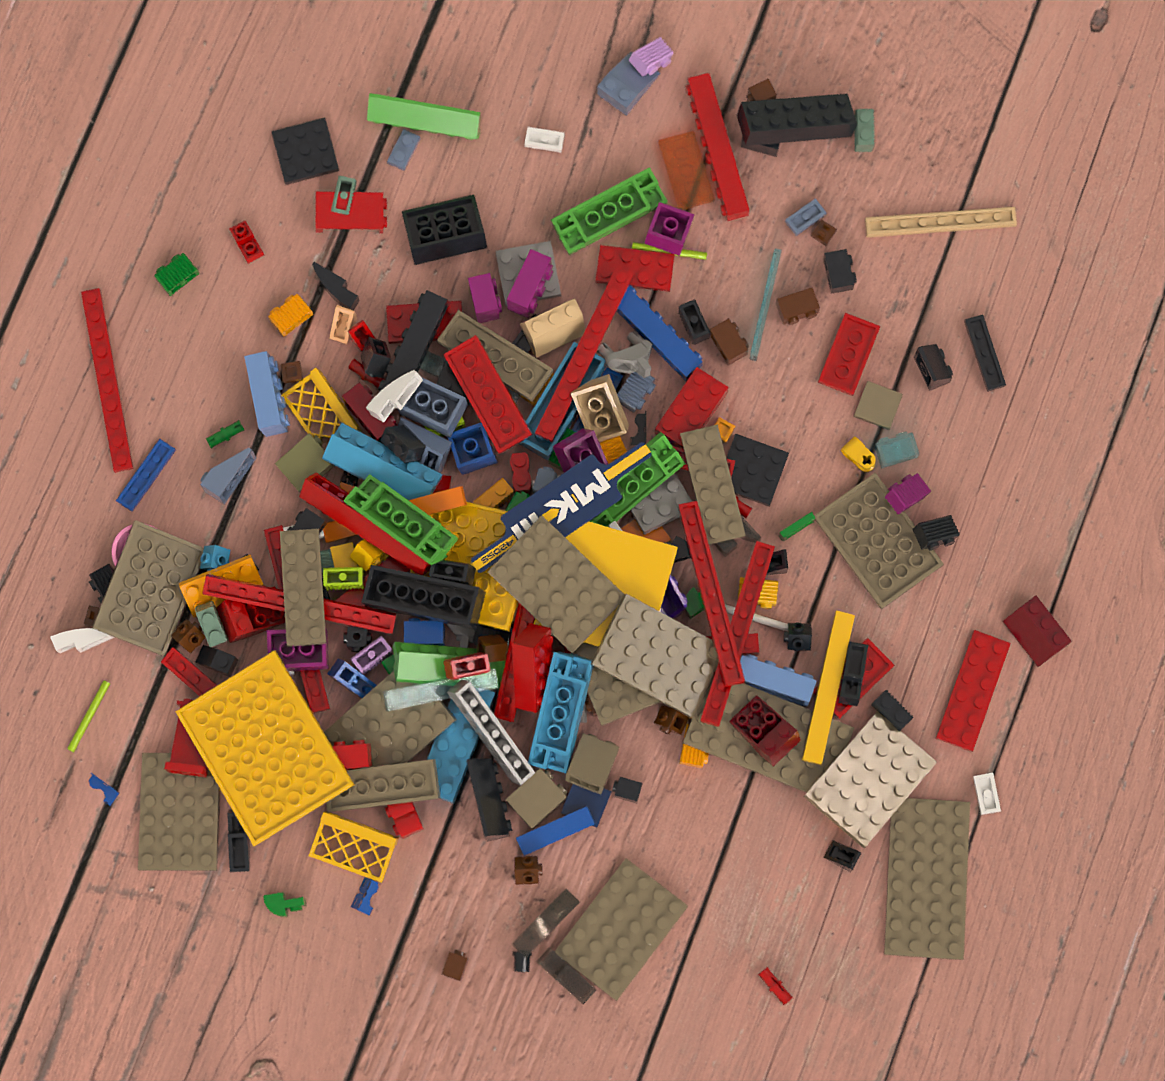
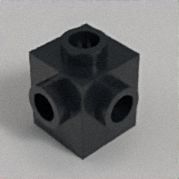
M788 623V631H784V642H787L788 650L811 651V624Z
M353 626L348 627L347 632H344V644H347L351 652L359 653L372 642V633H369V630L366 628ZM360 635V639L355 640L353 636Z

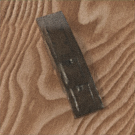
M565 889L512 945L527 958L575 909L580 901Z

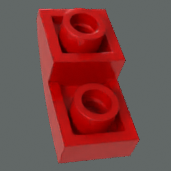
M246 220L229 228L248 264L264 256Z

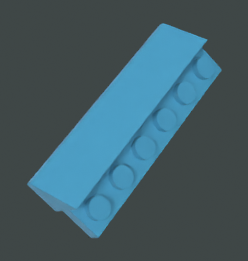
M341 423L335 434L331 435L322 457L323 460L362 480H365L369 474L407 500L433 494L442 479V474L417 461L411 463L402 462L384 444L344 423Z
M553 653L529 755V765L567 773L593 670L591 659L572 653Z

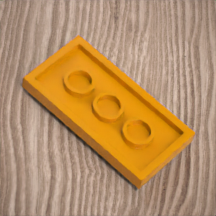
M251 554L179 583L193 618L197 617L195 607L213 601L217 609L224 600H227L203 594L207 574L264 586Z

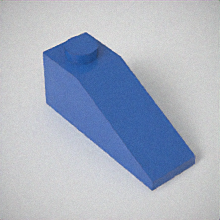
M339 658L327 673L361 699L377 686L358 670Z

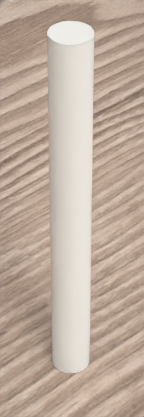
M725 604L727 613L733 615L736 607ZM754 614L752 621L788 631L787 623Z

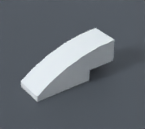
M415 370L402 375L382 389L372 399L366 409L373 417L385 422L394 408L401 410L423 379Z
M92 628L74 629L51 636V640L58 653L65 652L74 647L81 653L115 638Z

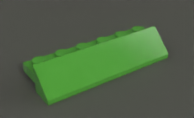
M370 93L367 121L477 140L480 136L481 115L480 112Z
M649 167L551 219L559 241L562 242L568 255H571L656 210L659 202L667 204L668 201Z
M662 432L646 444L652 456L618 480L617 489L622 495V499L589 522L609 527L612 522H617L686 464Z
M370 474L359 487L355 486L343 500L347 505L430 565L447 558L446 554L458 540L457 536L445 529L438 521Z
M394 642L392 648L395 658L393 669L396 682L454 686L462 679L470 681L474 688L500 689L506 660L489 662L490 672L453 680L446 677L444 660L477 653L476 648Z

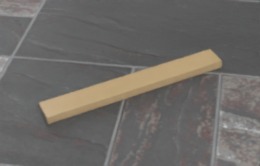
M1015 207L865 218L867 237L1016 227L1017 225Z

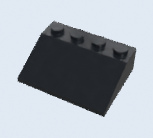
M474 194L401 211L414 265L488 248Z
M467 759L486 841L490 842L510 837L509 832L513 831L511 822L505 818V812H508L506 801H501L500 794L503 793L501 782H497L495 776L499 774L497 763H492L491 759Z

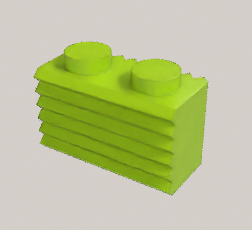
M363 567L323 568V585L327 591L329 589L331 591L333 589L335 591L337 589L355 590L356 588L363 590Z

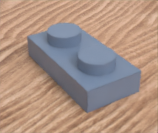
M403 129L387 163L405 171L421 139L420 136Z
M815 198L785 219V223L797 236L826 216L827 213Z

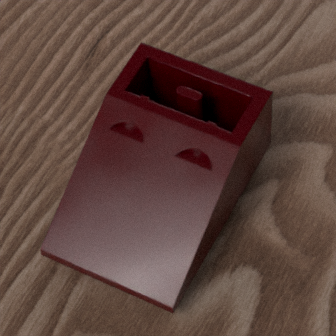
M758 695L729 721L759 755L773 767L801 741L798 730Z

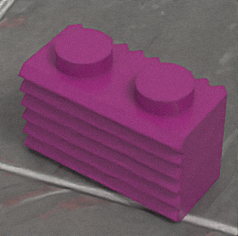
M918 473L913 476L909 474L901 480V484L896 482L888 488L889 493L885 496V499L892 505L897 514L918 503L931 492Z

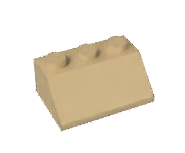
M575 298L520 323L535 358L583 336L585 332L583 315Z
M609 374L592 379L571 392L584 428L594 430L599 442L627 433L629 423Z

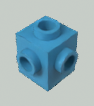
M217 545L204 546L200 568L210 571L229 563L231 550Z

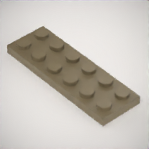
M458 310L437 342L451 350L477 335L504 384L533 402L553 373V369Z
M718 424L680 433L708 544L712 545L745 537Z
M319 529L280 531L287 647L326 644Z
M429 759L346 770L355 785L326 802L327 812L441 798L436 760Z

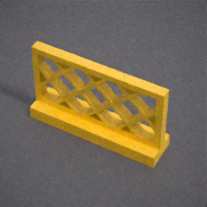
M314 368L310 371L311 374L305 377L303 381L298 382L281 395L282 397L284 396L287 405L307 434L317 435L321 440L322 437L331 438L329 435H323L324 424L334 425L332 433L334 435L337 431V426H340L338 420L359 432L362 431L318 368ZM310 380L315 384L314 392L304 391L305 384ZM293 392L300 393L299 402L292 403L288 396ZM303 394L313 395L311 405L302 404ZM316 396L325 398L324 408L315 406ZM301 407L311 408L309 419L300 416ZM314 409L323 410L322 421L312 419ZM327 411H332L336 414L334 423L325 421ZM312 422L321 423L319 434L311 432Z
M325 811L322 814L309 856L382 883L399 837ZM324 825L332 827L335 835L325 839L322 832ZM344 832L350 833L353 842L343 845L339 835ZM337 837L341 847L331 852L327 840ZM366 839L372 848L362 852L358 841ZM324 842L328 853L323 856L315 854L317 845ZM355 843L359 854L349 858L345 847ZM380 846L390 848L388 855L380 859L375 849ZM342 849L347 860L340 863L335 860L332 853ZM373 850L377 861L368 865L363 854ZM361 856L365 867L356 869L351 860ZM378 862L382 869L380 877L373 875L369 868Z

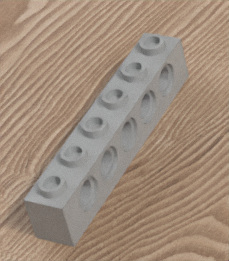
M461 679L447 691L512 783L522 785L535 774V771L470 681Z

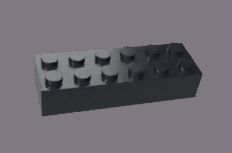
M848 93L741 102L736 115L745 146L852 137L857 125Z
M426 290L425 294L421 293L417 302L419 308L417 311L414 310L410 317L411 325L409 329L405 328L403 332V343L401 346L398 345L394 352L395 360L393 363H389L386 370L387 378L385 381H381L378 387L379 392L402 375L413 370L417 373L419 372L449 306L448 299Z
M371 565L362 603L376 609L476 630L486 592L475 586Z

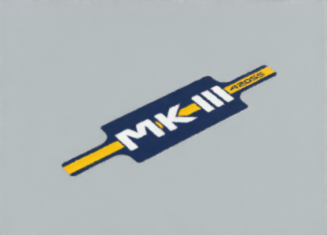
M641 442L610 464L600 463L594 455L588 456L503 514L501 521L506 528L504 536L471 559L472 564L479 573L494 565L541 515L564 537H567L621 500L622 495L617 489L618 480L649 459L652 453L646 444Z

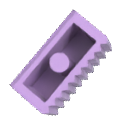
M659 37L635 50L629 61L641 76L644 77L647 74H654L661 66L663 68L668 66L674 53L662 40V37Z
M381 635L350 659L359 672L365 676L366 673L375 669V666L378 667V664H381L384 659L393 655V650Z

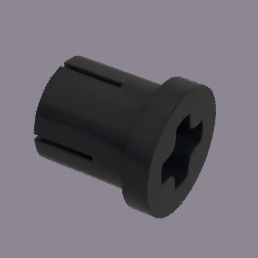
M513 951L514 972H530V956H532V952Z

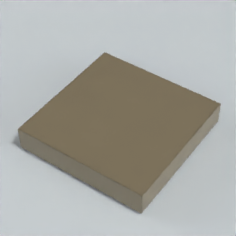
M867 381L854 417L890 430L903 394Z

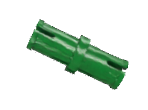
M237 420V422L226 428H220V431L209 436L206 440L212 449L225 440L229 441L231 437L244 431V428L240 421Z

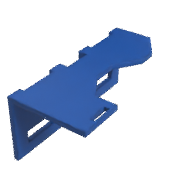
M92 774V777L89 779L90 786L93 789H101L106 797L103 801L108 802V805L111 806L120 793L108 784H103L105 783L104 781Z
M365 877L359 888L360 893L356 894L351 907L370 916L373 907L370 906V899L378 891V882Z

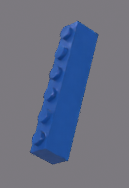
M629 285L617 309V313L644 340H649L653 344L652 348L687 381L696 367H702L703 358L697 351L693 352L689 348L688 342L684 338L680 339L675 334L676 330L670 324L666 325L662 321L663 317L657 311L653 312L649 308L650 304L644 298L640 299L636 295L637 291Z

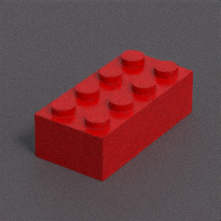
M696 367L656 426L655 434L658 435L662 432L671 445L683 448L680 433L704 428L727 395L729 387Z
M529 623L512 643L515 708L537 713L541 708L553 657V637L549 627Z

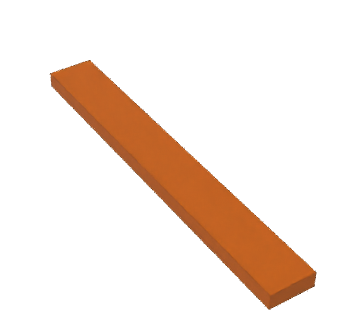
M463 486L409 500L428 515L467 505ZM336 521L326 523L327 525L323 529L326 543L357 535Z

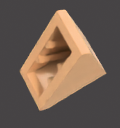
M339 305L336 306L330 339L348 344L350 337L347 331L355 326L357 320L355 311Z

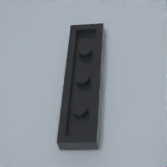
M983 314L965 319L964 323L987 392L1005 387L1006 382Z

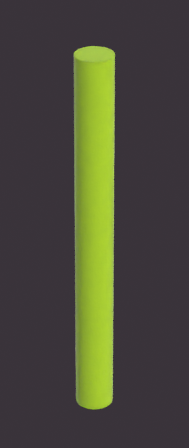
M633 242L632 249L670 253L643 243ZM682 249L680 256L706 260L707 252Z
M103 680L67 748L72 752L76 750L110 686L109 682Z

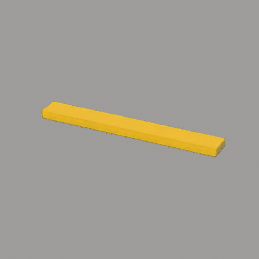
M835 611L803 751V761L818 765L822 764L855 615Z

